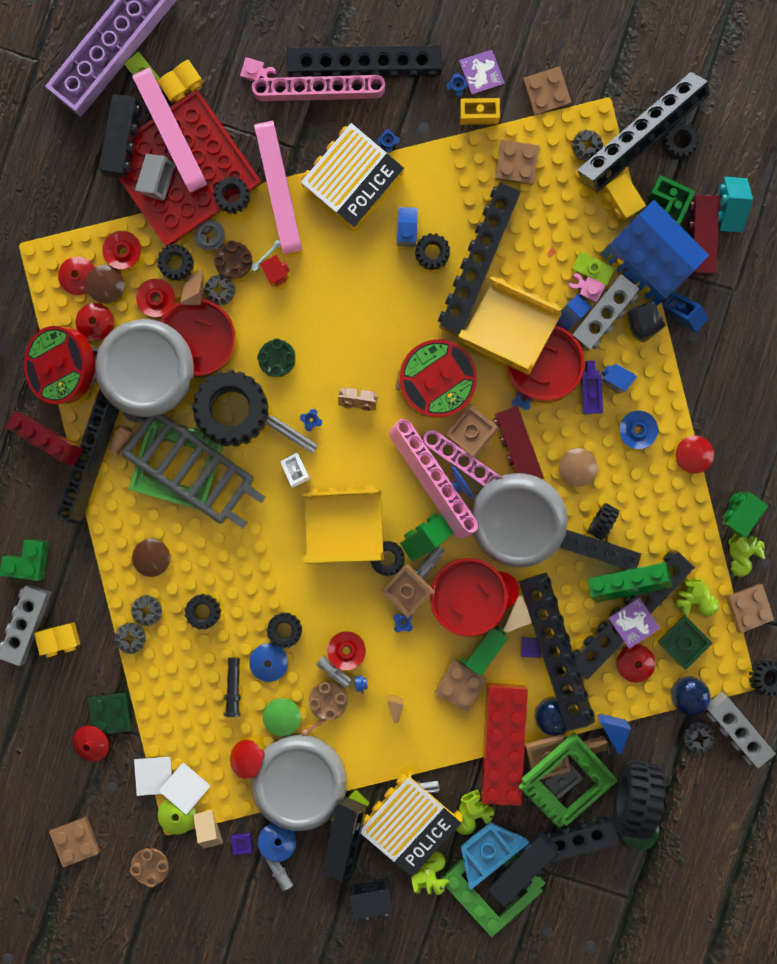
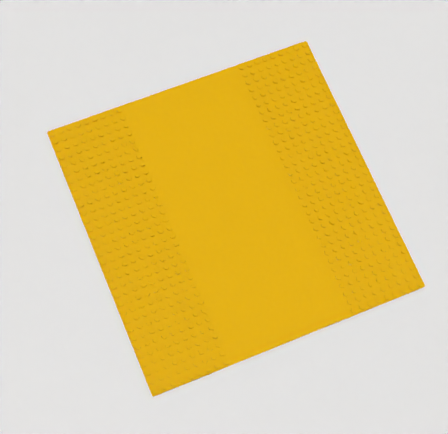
M603 98L387 153L405 168L404 174L356 231L351 229L348 222L309 189L302 187L301 181L304 173L286 177L302 251L284 255L282 247H279L265 259L267 260L277 254L280 262L285 261L290 270L287 273L289 278L286 279L287 283L280 287H272L260 265L258 271L250 269L249 273L244 277L231 279L235 286V295L228 304L220 307L229 315L235 326L237 342L231 360L220 371L222 373H227V370H233L235 373L240 371L245 373L246 376L254 378L265 393L269 407L268 418L271 415L318 446L314 453H310L267 424L259 432L260 435L256 439H251L250 443H243L238 447L223 446L221 454L252 475L254 480L250 486L266 497L260 503L245 492L233 508L232 512L248 522L244 529L228 518L222 524H219L198 509L129 490L136 465L123 457L122 452L120 455H116L110 452L109 448L115 428L123 425L133 431L132 436H134L144 421H129L123 415V412L119 411L85 515L115 635L120 626L126 623L139 625L146 635L145 645L140 651L129 654L123 653L119 649L145 757H170L172 775L184 762L210 785L208 790L194 805L196 814L213 809L216 821L220 823L260 813L252 795L251 778L243 779L238 777L230 766L231 751L235 744L241 740L248 739L254 741L260 749L264 750L272 742L275 743L280 738L285 737L271 734L263 722L265 707L275 699H291L300 710L301 721L299 727L290 735L301 734L303 729H308L321 719L316 717L309 707V696L316 685L326 681L337 683L344 689L347 696V706L341 716L332 721H325L308 732V735L325 741L337 752L346 771V791L397 779L402 774L406 775L410 770L412 775L482 758L487 683L526 685L528 688L525 744L561 734L563 737H567L574 732L579 734L603 728L598 718L599 714L631 721L708 702L721 692L726 696H732L755 690V688L751 687L753 682H749V678H752L749 673L753 672V670L751 669L752 664L744 632H737L726 596L734 592L704 472L698 474L688 473L676 463V449L682 439L695 436L662 302L657 308L660 316L663 318L665 327L646 342H640L632 336L629 328L628 311L645 303L649 304V301L654 297L652 295L648 300L643 298L651 290L647 285L636 293L638 297L631 305L628 303L624 307L626 312L619 320L615 318L611 323L614 327L607 335L603 333L599 338L602 341L595 350L591 348L589 351H586L582 347L584 360H595V370H600L601 377H603L602 371L608 365L612 366L615 363L638 376L629 388L621 394L615 393L602 382L603 413L583 414L581 379L573 392L564 399L552 403L531 401L529 404L530 409L523 410L519 406L518 408L545 478L542 480L549 483L559 493L565 504L568 515L566 530L598 539L588 533V528L600 507L607 503L619 510L620 513L609 534L601 541L641 553L637 568L662 563L664 561L663 557L669 551H678L695 567L686 576V579L703 580L710 590V596H715L716 600H718L719 610L716 614L709 617L699 613L697 604L691 605L690 613L687 617L713 644L686 670L657 643L685 615L676 605V600L683 598L678 594V591H686V585L681 582L651 613L660 628L637 643L647 647L655 658L654 672L647 680L634 683L620 675L617 669V658L622 649L627 646L625 642L588 680L582 675L583 685L588 692V700L595 714V723L580 729L566 730L542 653L541 658L521 657V637H536L532 623L505 634L508 640L482 675L487 679L467 712L435 694L434 691L452 659L465 665L460 659L462 657L466 659L483 635L464 637L445 629L432 612L430 597L412 615L411 625L413 629L410 632L401 631L398 633L394 630L395 621L393 616L396 613L399 615L404 614L381 591L395 575L382 576L372 568L370 561L305 564L303 562V555H307L305 497L302 496V493H307L309 489H319V492H326L328 488H338V491H345L347 487H357V490H364V487L376 486V489L381 491L383 541L395 542L401 548L402 546L399 543L405 539L403 535L412 529L417 531L415 527L424 521L427 524L426 519L434 513L437 516L441 514L389 436V430L399 420H408L422 441L428 431H436L460 447L445 433L469 404L492 422L495 418L494 414L515 407L512 404V400L515 399L516 391L508 380L506 364L460 343L458 335L439 328L441 323L437 322L441 311L446 312L448 305L445 302L449 293H454L456 287L452 285L456 276H461L463 269H460L464 257L467 259L469 257L470 251H467L471 240L475 241L478 234L475 233L478 223H483L485 216L482 214L486 204L490 205L493 198H490V194L494 186L498 188L501 182L520 190L521 193L465 324L464 331H466L491 286V277L496 279L502 278L513 287L516 285L523 288L526 293L537 294L548 303L552 301L558 304L562 310L581 291L580 289H571L568 286L569 283L578 284V280L573 278V275L579 273L571 269L580 251L610 265L608 261L613 255L611 254L605 260L600 253L640 213L622 222L621 219L615 216L612 204L605 200L603 196L604 187L598 193H595L581 183L577 170L587 161L579 159L574 154L572 142L579 132L586 129L595 130L598 135H601L604 147L620 133L611 98ZM591 139L583 142L585 144V152L589 147L593 148ZM501 140L539 145L533 185L495 180ZM625 168L612 181L626 173L632 182L629 168ZM267 182L262 183L250 192V203L247 204L248 207L246 209L243 208V212L240 213L238 211L237 214H228L226 211H221L209 219L217 221L222 225L225 231V241L223 244L234 240L245 245L250 250L253 258L252 264L257 263L274 246L276 240H280ZM503 202L495 204L499 210L506 208ZM399 207L418 208L416 245L419 239H422L424 235L427 236L428 233H432V235L437 233L438 236L442 235L448 241L450 255L443 267H440L438 270L424 269L416 260V247L397 246ZM143 213L20 243L19 249L40 330L48 326H64L77 330L75 320L79 310L87 304L99 303L88 292L83 295H73L66 292L59 283L58 271L65 260L77 256L86 258L94 267L109 265L104 259L102 247L105 239L116 231H127L136 236L141 245V256L133 267L124 270L117 269L125 281V290L122 296L112 303L102 304L113 314V330L121 324L138 319L161 321L163 316L150 317L144 314L136 302L138 288L149 279L156 278L166 281L174 290V305L181 302L185 279L173 281L166 278L160 272L157 266V258H159L158 254L163 251L162 248L165 245ZM491 219L488 221L490 227L495 228L498 226L496 220ZM212 229L209 234H204L208 238V242L211 238H217L213 235ZM193 230L174 244L184 246L191 253L194 260V268L190 271V275L203 270L205 281L202 299L207 300L204 292L205 284L211 276L220 274L216 270L214 263L218 248L214 251H205L200 248L195 241V230ZM487 237L480 239L481 243L485 246L491 244L490 239ZM429 245L425 249V254L428 258L435 259L440 255V249L436 245ZM126 248L121 249L120 253L122 255L126 253ZM178 255L172 256L168 261L169 267L173 270L179 269L183 264L182 258ZM473 256L475 263L483 262L482 256ZM619 257L615 263L610 265L615 270L598 301L614 281L627 270L624 268L620 273L616 271L624 263ZM78 271L73 273V278L78 277ZM469 272L465 275L468 281L476 279L474 273ZM579 274L586 281L587 277ZM219 282L218 287L212 290L216 291L220 298L221 292L228 289L222 288ZM461 290L458 292V296L461 299H467L468 293L465 290ZM614 295L615 303H622L620 295ZM155 296L154 302H159L160 296ZM582 297L591 308L568 332L572 334L597 303ZM458 308L450 310L453 317L461 315V311ZM602 310V317L605 319H609V311ZM95 318L90 320L91 325L96 323ZM592 324L589 326L592 334L598 333L596 325ZM276 338L289 343L296 355L295 366L290 373L282 377L268 376L262 371L257 360V355L262 346ZM435 339L451 341L462 347L473 360L477 373L476 389L469 403L457 413L441 418L427 417L415 412L405 402L401 392L395 390L398 370L406 355L417 345ZM88 340L89 344L96 348H100L104 341ZM209 376L193 377V379H190V389L183 400L173 409L163 414L176 423L187 426L186 430L188 431L190 427L200 430L194 420L192 404L195 402V392L198 393L200 390L198 387L201 383L207 382L206 378ZM96 377L93 387L90 386L82 398L70 404H58L66 438L78 446L81 444L100 388ZM344 387L357 389V396L361 395V390L374 391V394H378L376 411H364L361 408L354 407L344 408L338 405L340 389H344ZM238 392L222 394L213 405L215 419L220 424L228 427L242 423L249 413L247 399ZM311 409H316L319 419L322 420V425L314 427L312 431H306L305 424L300 420V416L310 412ZM645 411L655 418L658 425V435L649 447L633 449L622 441L619 426L622 419L628 413ZM636 426L634 432L639 434L640 428ZM499 429L475 459L503 477L504 475L515 473L513 465L509 466L506 455H508L506 447L503 448L499 437L502 435ZM145 434L131 452L139 457ZM429 434L426 439L427 443L430 445L436 444L437 436ZM163 440L150 458L148 465L157 470L175 443ZM445 445L442 452L444 455L450 456L453 453V448L450 445ZM183 446L163 475L173 481L195 449ZM428 448L451 483L454 482L452 466L454 465ZM575 448L585 449L592 453L598 466L595 478L589 484L581 487L567 484L559 472L561 457L567 451ZM204 451L201 453L180 485L188 487L194 485L203 472L205 463L208 462L209 455ZM298 453L311 479L292 488L280 461ZM461 456L458 463L461 467H466L469 460L466 456ZM220 462L217 465L209 495L228 470ZM477 467L474 471L477 478L484 476V469ZM456 468L475 496L472 499L462 491L458 493L471 512L473 503L484 486ZM234 474L210 508L220 515L244 479ZM472 533L464 539L452 534L439 546L444 549V553L435 564L436 567L432 568L424 579L431 587L436 575L447 564L458 559L474 558L487 562L497 571L511 574L518 582L519 595L523 597L519 581L547 572L552 581L554 595L558 600L560 614L564 618V626L570 637L572 651H574L575 649L579 650L584 645V639L589 635L592 636L597 631L596 627L602 621L606 622L611 617L609 615L615 607L619 608L624 603L623 599L625 598L595 603L590 595L588 578L626 571L628 569L561 548L550 558L537 565L511 567L493 560L489 555H486L477 544ZM153 538L166 545L171 555V560L165 572L159 576L148 577L137 572L133 566L132 554L137 544L143 540ZM402 548L405 555L404 566L408 563L416 571L424 561L423 558H426L430 552L412 562ZM390 551L383 552L384 561H381V563L385 566L392 565L395 562V555ZM672 566L668 567V568H669L670 576H671V575L673 574V572H674V569H673ZM201 594L211 595L212 598H216L221 609L220 618L217 623L206 630H198L196 627H191V624L187 623V618L184 616L186 614L184 610L187 602ZM643 594L639 598L644 604L647 601V596ZM144 595L155 597L162 606L161 618L151 626H141L134 621L131 615V606L134 601ZM204 604L198 605L196 608L197 617L200 619L208 618L210 615L209 607ZM148 605L140 609L144 612V618L147 614L152 613ZM510 608L507 609L504 618L498 625L499 627H503ZM289 612L300 620L302 625L301 637L295 645L289 648L285 647V649L282 648L288 658V667L284 675L276 681H262L255 677L250 669L251 654L258 646L271 643L266 632L269 621L276 614ZM281 623L277 627V633L285 638L291 635L292 628L287 623ZM613 625L612 631L617 632L616 628ZM349 631L362 638L366 647V654L363 662L358 667L352 670H341L352 680L348 687L345 688L334 678H328L329 675L316 666V664L323 656L329 660L327 647L332 637L340 632ZM128 633V636L125 637L123 640L129 641V644L131 646L132 641L137 639L138 637H132L131 634ZM606 636L599 639L600 646H604L607 643ZM349 647L343 648L344 654L350 653ZM592 650L587 651L585 654L587 660L594 657V651ZM228 657L240 658V717L223 716V713L226 711L224 696L227 694ZM265 661V666L270 667L272 665L271 661ZM640 661L634 663L636 668L641 665ZM362 675L363 678L367 679V689H364L363 694L355 691L354 677ZM388 694L403 699V707L398 723L393 721ZM155 794L158 809L163 801L167 799L163 794ZM173 814V819L178 820L179 816ZM164 830L166 835H171V833Z

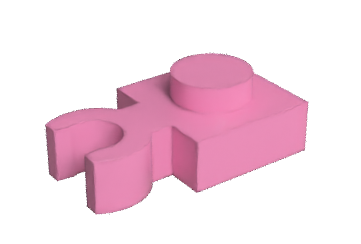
M245 57L240 76L243 79L254 82L259 78H268L269 73L276 74V69L273 67L265 69L264 62Z
M574 274L573 278L578 280V284L569 283L568 286L571 289H580V296L597 303L605 284L590 277H587L586 281H584L579 274Z

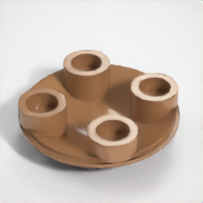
M571 449L561 457L559 472L562 479L569 485L576 487L585 486L597 474V461L593 454L585 449Z
M326 681L319 683L312 689L309 696L311 711L322 720L332 721L343 714L347 706V696L344 689L334 682Z
M154 848L140 850L135 854L131 862L130 873L138 882L148 887H154L161 883L169 872V863L166 856Z

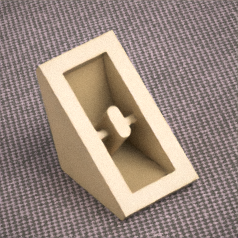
M521 595L518 596L517 601L510 608L502 627L506 633L532 623Z
M213 809L194 814L198 844L203 848L223 844Z

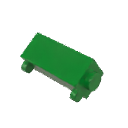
M497 626L492 631L484 634L466 659L462 657L460 661L481 676L508 640L507 636H505L506 632Z

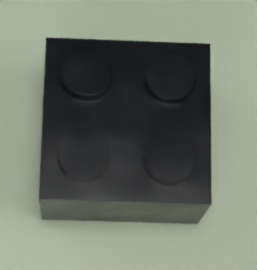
M389 878L351 884L350 901L354 920L365 921L373 916L386 917L392 913V895Z

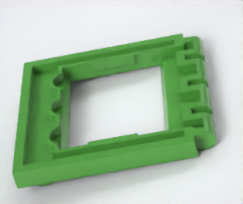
M155 418L145 433L138 457L140 459L165 426L157 418ZM189 428L190 433L221 454L222 444H216L209 438L203 439L204 434L201 430ZM171 429L164 440L176 443L181 435ZM188 440L183 445L194 449L197 447ZM209 455V458H208V462L205 463L204 469L206 468V466L209 464V462H210L211 459L213 458V457H211L210 455ZM137 466L135 467L129 490L197 509L152 476L145 475V471ZM217 466L194 496L202 503L209 496ZM179 484L187 492L191 489V487Z
M574 732L522 778L523 782L519 785V788L560 828L564 824L567 826L618 780ZM569 754L595 784L566 809L544 786L540 779L550 773Z
M517 852L514 856L507 860L503 865L506 867L519 854V852ZM463 858L440 878L450 880L446 888L491 937L543 892L541 887L545 884V881L540 876H535L531 880L532 884L526 891L519 895L514 903H509L502 913L497 915L473 888H469L468 882L461 876L466 871Z

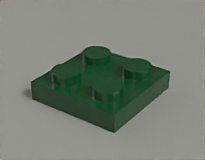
M685 615L657 641L684 670L713 644Z
M127 692L88 698L92 726L97 727L104 734L132 730Z

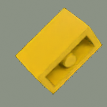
M500 98L460 100V125L498 124L500 119Z
M626 173L607 184L603 189L605 200L612 204L615 216L621 219L622 222L646 207Z

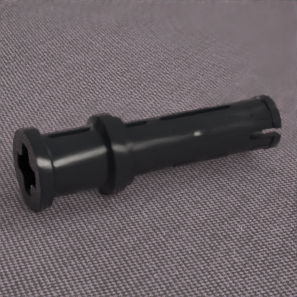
M228 657L227 694L224 696L226 711L223 713L225 717L241 716L239 712V701L241 700L239 694L240 658Z

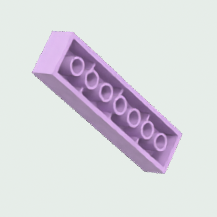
M115 0L45 87L79 117H82L177 0Z

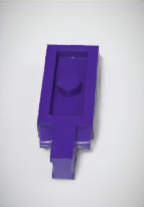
M595 360L585 361L586 371L583 372L581 377L583 414L603 413L600 370H595Z

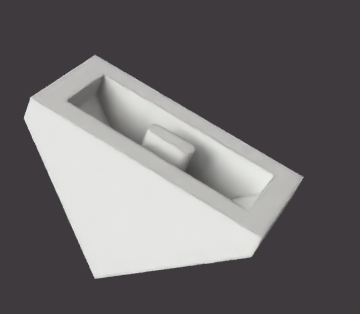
M298 453L280 461L292 488L311 479Z

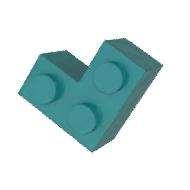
M724 177L723 183L718 187V196L721 197V209L718 213L720 231L743 233L753 201L748 179Z

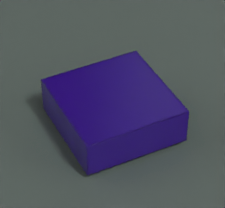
M521 637V657L541 658L537 637Z
M251 832L232 834L233 855L253 853Z

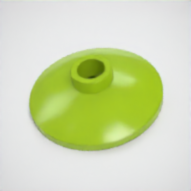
M166 799L159 807L158 821L161 827L168 833L183 834L194 825L196 809L193 806L186 815L170 800ZM173 814H177L179 819H173Z

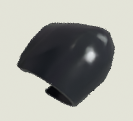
M655 302L645 303L628 311V323L631 334L640 342L648 341L665 327Z

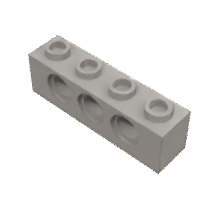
M622 274L614 281L572 333L580 346L586 351H589L591 348L594 350L602 341L599 338L603 333L607 335L614 327L611 323L615 318L619 320L626 312L624 307L628 303L631 305L638 297L636 293L639 288ZM614 295L621 296V304L615 303ZM602 310L609 311V319H605L602 317ZM593 324L597 326V334H592L590 332V325Z
M31 584L21 588L18 598H20L19 603L12 610L11 616H13V619L5 629V634L7 635L5 640L0 643V659L18 666L25 664L35 638L34 633L38 630L52 592ZM28 601L33 604L32 611H29L27 609L26 605ZM21 619L26 622V629L20 626ZM14 637L19 639V647L13 644Z
M723 692L705 705V708L709 711L707 716L714 723L717 721L721 725L718 729L725 737L729 735L733 739L730 743L737 751L741 749L744 752L742 757L749 765L754 764L759 768L776 754ZM726 714H730L727 720H723ZM738 728H742L739 734H735ZM754 742L751 748H747L749 743Z

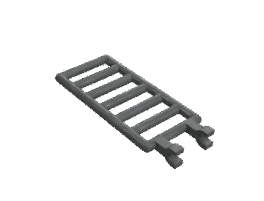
M165 414L147 417L122 451L123 457L219 524H222L228 518L244 529L248 522L232 512L233 508L245 492L260 503L266 498L250 486L254 480L252 475ZM155 418H157L165 426L140 459L131 452ZM173 429L181 436L157 470H155L147 462L170 430ZM188 440L197 447L173 481H171L163 473ZM204 451L213 458L189 492H187L179 484ZM220 462L228 470L207 500L202 503L194 496ZM237 474L244 481L219 515L210 507L232 476Z

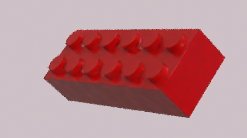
M487 683L481 780L482 804L521 806L522 790L519 788V785L523 782L528 697L526 685Z

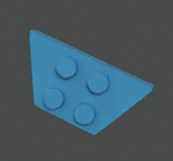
M492 822L487 824L461 845L469 888H474L529 844V841Z

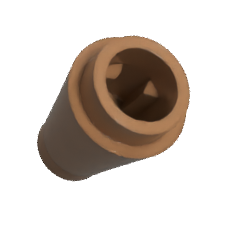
M123 425L115 428L109 451L120 455L133 437V431Z

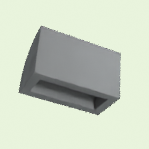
M146 154L135 191L154 199L165 200L176 164L165 156Z

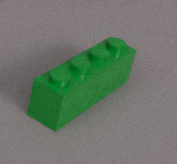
M665 562L588 578L590 595L595 603L672 587L669 568Z

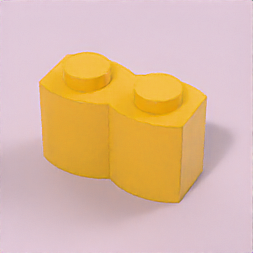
M189 60L182 62L173 71L168 72L157 81L172 104L177 103L188 93L196 89L199 91L204 83Z
M75 622L34 633L39 655L45 654L46 658L57 655V651L64 650V653L76 650L75 646L80 645Z

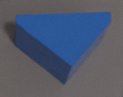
M577 294L561 310V317L556 326L568 331L591 306Z
M599 714L598 718L618 754L622 753L631 730L629 724L625 719Z

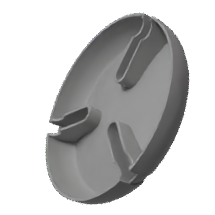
M138 319L121 324L106 336L97 353L95 373L103 395L113 406L133 416L152 417L168 412L183 400L190 389V379H193L194 362L187 342L175 329L160 321Z
M515 473L504 475L499 480L497 478L492 480L482 488L472 506L471 513L478 523V528L473 533L477 544L486 555L507 566L529 567L544 562L559 549L567 532L568 515L561 496L549 483L532 475Z
M294 734L282 737L275 743L272 742L263 750L265 756L256 777L251 778V789L256 806L266 819L286 830L306 831L323 825L335 815V805L345 797L347 776L341 758L329 744L314 736Z

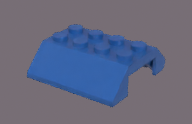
M655 200L600 253L605 260L611 254L613 255L608 261L610 265L615 263L619 257L624 263L616 271L620 273L626 268L627 270L622 275L634 285L640 282L637 286L639 288L637 292L647 285L651 290L643 298L648 300L653 295L654 297L649 303L655 302L656 306L665 300L709 256Z

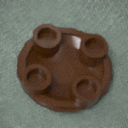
M230 240L218 248L214 258L216 270L228 279L244 277L249 273L253 261L250 250L245 245L234 240Z
M100 265L89 272L86 278V289L95 301L101 304H109L122 296L125 290V281L122 274L116 268L109 265Z
M153 538L143 540L137 544L132 554L133 566L137 572L148 577L159 576L165 572L171 560V555L166 545Z

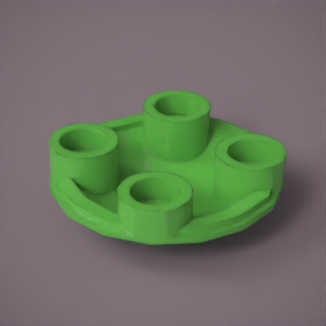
M275 699L265 707L263 712V722L266 729L271 734L277 736L292 734L299 727L301 721L300 710L291 699Z

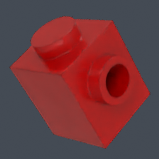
M277 254L260 263L272 287H280L287 283L286 279L289 278L287 273L290 270L285 261L280 262Z

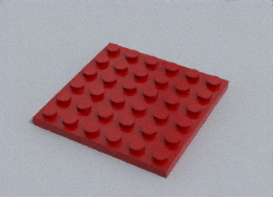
M197 89L172 105L170 109L208 185L190 193L175 165L165 200L154 199L135 191L146 154L165 156L175 163L154 119L138 128V133L133 139L135 145L134 153L130 156L131 171L127 173L126 179L119 178L166 248H168L167 245H173L202 223L222 211L214 198L215 186L219 184V180L223 181L225 180L224 177L230 178V176L239 177L246 183L249 192L262 184L257 174ZM235 188L227 190L224 194L227 202H235L240 197V191Z

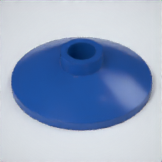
M645 411L630 412L620 423V437L627 446L633 449L647 448L657 438V422L651 414ZM636 426L640 428L639 434L634 432Z
M452 466L454 482L451 484L458 493L462 491L465 495L474 499L475 496L457 469Z
M272 643L258 646L250 657L252 673L255 677L265 682L280 679L288 667V658L285 651ZM266 660L271 661L272 665L270 667L265 666Z
M271 823L261 831L258 838V847L261 854L267 860L281 862L293 854L296 847V836L294 831L280 828L276 824ZM277 838L281 840V844L279 846H276L274 844V841Z

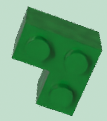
M659 175L647 198L664 205L663 209L680 225L695 191Z
M750 492L734 493L730 498L729 510L724 514L722 524L740 537L746 538L768 505Z
M434 513L426 519L427 524L424 521L415 527L417 531L412 529L403 535L405 539L399 544L412 562L432 551L454 534L442 514L437 516Z
M24 540L22 557L2 556L0 576L35 581L43 580L45 577L49 541Z

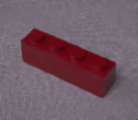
M695 195L688 206V212H691V220L688 221L687 230L690 232V236L709 256L691 275L712 276L717 271L719 196Z
M518 406L494 414L493 423L500 428L502 436L499 439L502 447L507 448L508 455H506L509 466L513 465L515 473L528 474L545 479Z
M17 411L13 412L5 427L59 461L75 466L83 451V448L28 415Z

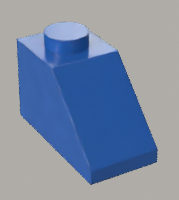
M398 208L397 246L416 247L418 208Z
M673 292L663 303V308L683 326L696 333L709 319L700 304L676 292Z
M616 363L612 366L608 365L601 373L603 375L602 382L617 394L625 392L638 377Z

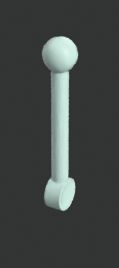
M276 240L274 246L257 263L252 264L251 269L253 271H258L260 263L276 248L281 247L280 240Z

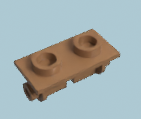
M344 387V389H340L338 405L344 408L354 407L361 408L364 411H376L378 394H374V391L361 390V395L357 396V389Z

